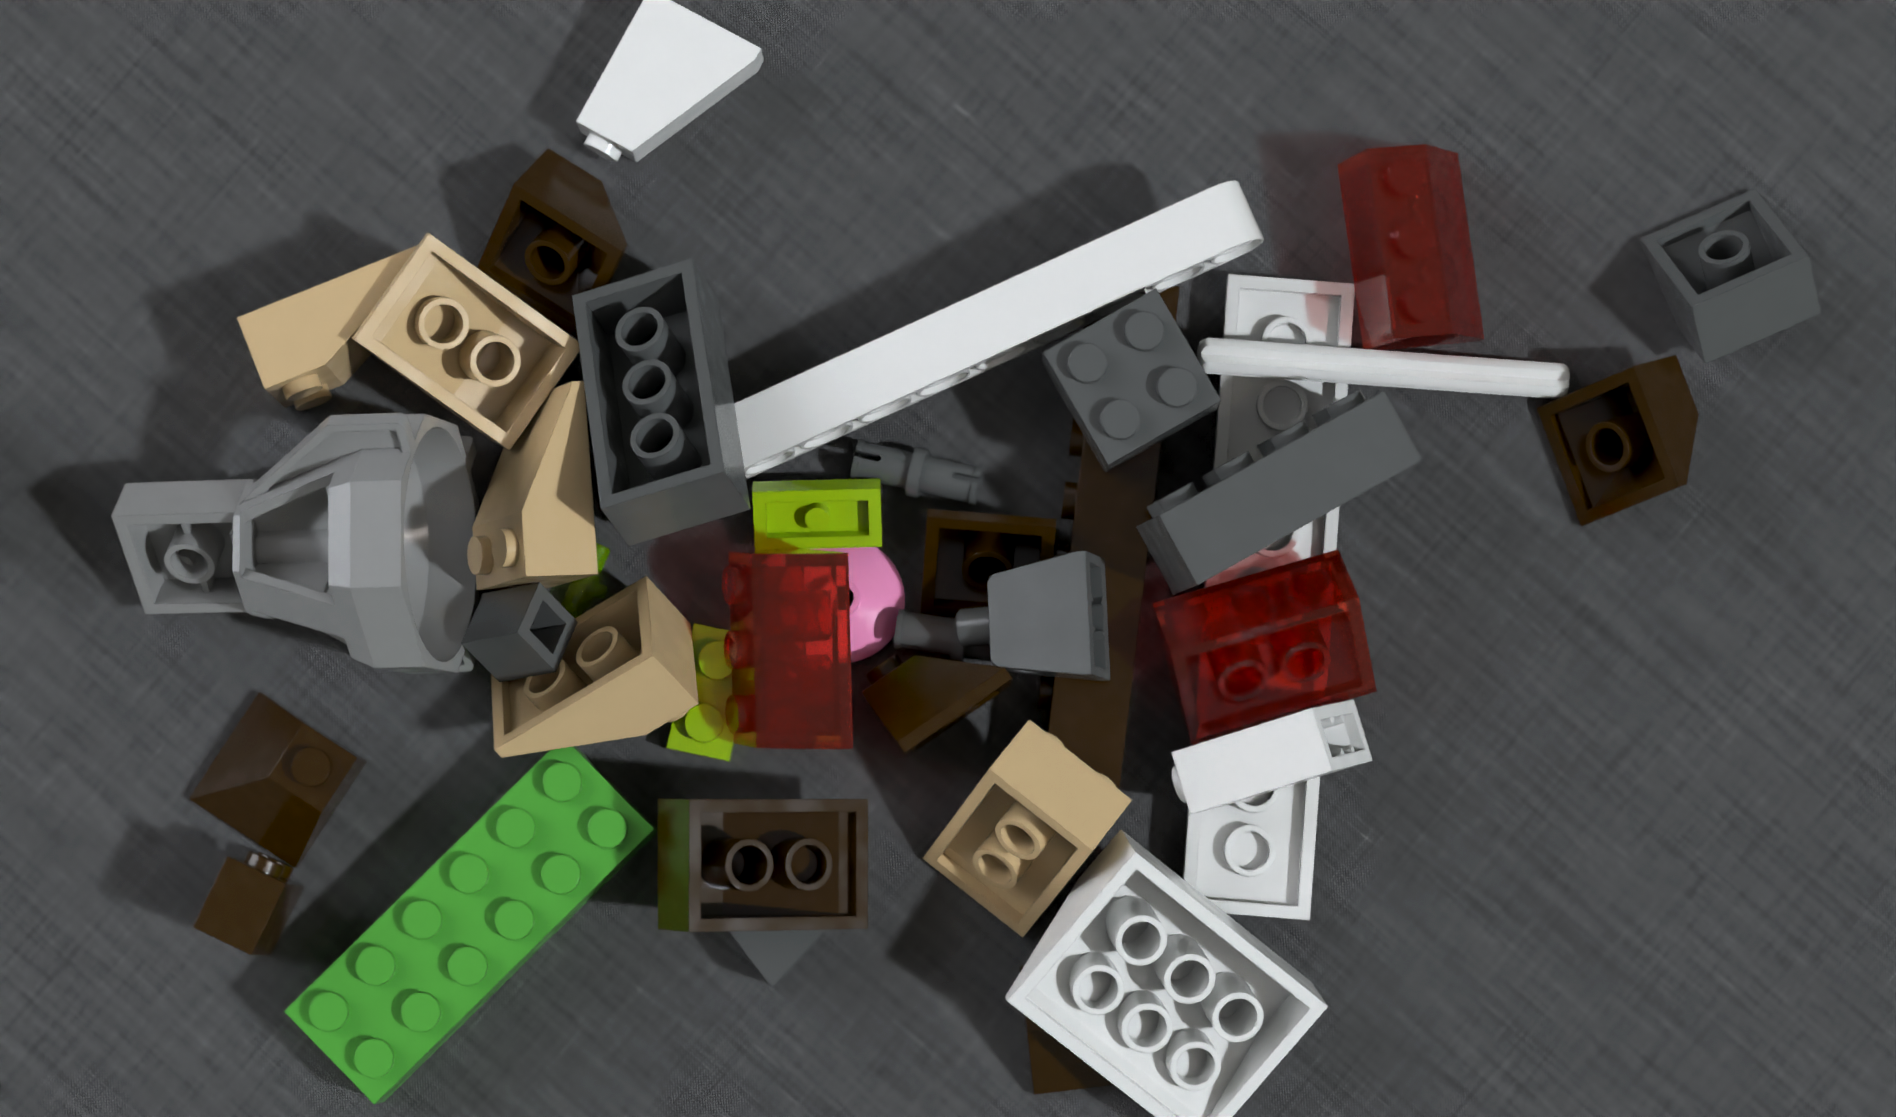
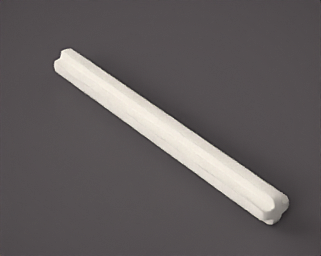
M1210 337L1201 340L1197 349V359L1205 373L1552 399H1558L1567 395L1570 379L1569 368L1564 363Z

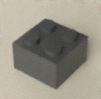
M1156 288L1043 352L1041 363L1105 473L1214 412L1221 402L1219 395Z

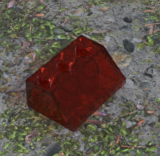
M1427 144L1367 148L1337 164L1363 349L1388 350L1484 340L1458 153Z
M803 548L729 551V566L725 567L722 575V591L726 603L730 605L731 631H728L724 638V657L728 668L732 669V695L727 698L725 716L727 727L734 737V744L770 749H853L848 553Z
M1338 549L1152 603L1164 655L1192 745L1310 708L1343 702L1377 692L1359 596Z

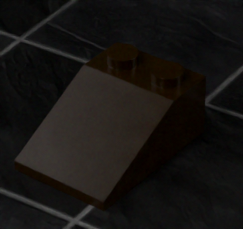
M658 799V929L681 932L868 929V799Z

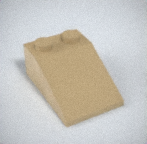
M430 233L425 234L352 337L354 341L492 442L508 450L515 444L579 353V343L576 339Z
M417 246L237 317L264 389L284 408L295 405L297 411H302L327 402L332 398L330 390L344 385L372 354L354 341L352 337Z
M571 381L553 388L510 450L503 448L472 526L473 537H471L467 549L468 565L472 574L476 575L477 591L503 590L540 582L545 588H550L598 574L584 381Z
M647 576L575 618L578 623L556 672L499 682L491 674L494 750L501 758L647 735L667 722L677 721L689 709L699 704L691 623Z
M1029 719L988 769L922 859L1023 938L1096 848L1132 800L1117 789L1107 776L1093 770L1065 748L1056 736L1045 732Z

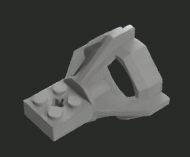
M373 413L330 415L260 479L125 483L111 517L145 614L246 612L253 616L272 620L278 618L324 632L347 644L352 659L373 668L405 674L458 673L473 669L476 658L461 642L480 602V591L476 589V575L470 571L467 560L468 544L471 537H473L472 526L480 509V504L470 472L476 456L474 440L471 436H460L458 425L428 414Z

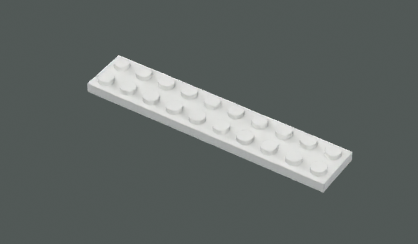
M1228 274L1222 338L1351 348L1355 284ZM1220 375L1218 395L1221 402L1217 408L1213 470L1249 451L1254 461L1262 458L1263 456L1257 445L1305 420L1310 430L1316 428L1317 424L1312 415L1346 397L1348 394V384ZM1339 507L1204 581L1192 746L1297 712L1325 705ZM1320 777L1191 815L1188 809L1182 879L1226 914L1310 920Z

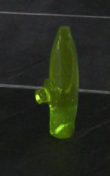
M596 543L598 574L570 582L561 605L574 618L583 613L589 600L594 595L603 598L607 592L608 587L599 582L601 571L610 550L599 543Z

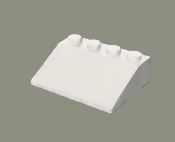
M1120 830L1079 877L1005 996L1011 1005L1155 1117H1233L1328 1007L1310 980L1123 830Z

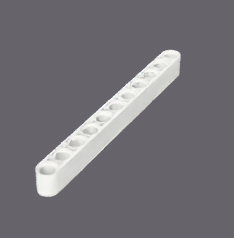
M1236 180L1227 181L1210 187L734 403L746 479L1092 324L1155 288L1160 293L1255 249L1263 243L1264 238L1239 182Z

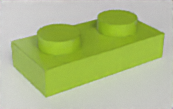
M880 478L753 481L752 502L755 550L882 547Z
M694 623L692 641L699 704L689 709L682 718L672 722L666 748L730 762L757 637Z

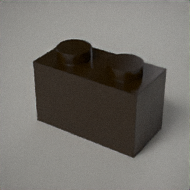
M249 850L246 858L227 856L196 918L193 928L249 955L271 956L302 893L304 885L289 879L294 870L292 866L262 852L256 853Z

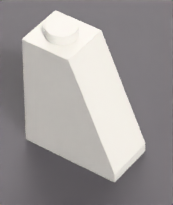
M643 0L576 120L580 132L588 136L584 145L596 154L617 163L621 155L634 162H638L756 74L764 61L761 48L672 0Z
M1354 699L1310 708L1171 752L1175 766L1172 768L1173 785L1180 800L1187 803L1190 815L1373 761Z

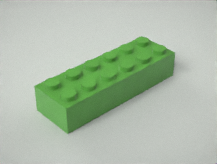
M576 746L550 750L284 1012L374 1105L385 1102L658 833V830Z

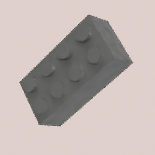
M687 259L572 295L600 506L627 545H635L751 510L718 298L693 259Z
M1359 389L1313 414L1312 417L1317 424L1316 428L1310 430L1305 420L1257 445L1263 456L1262 458L1254 461L1249 451L1206 473L1202 476L1207 485L1206 489L1198 492L1193 482L1147 506L1146 508L1152 518L1136 528L1173 595L1201 584L1421 461V456L1385 391L1366 400Z

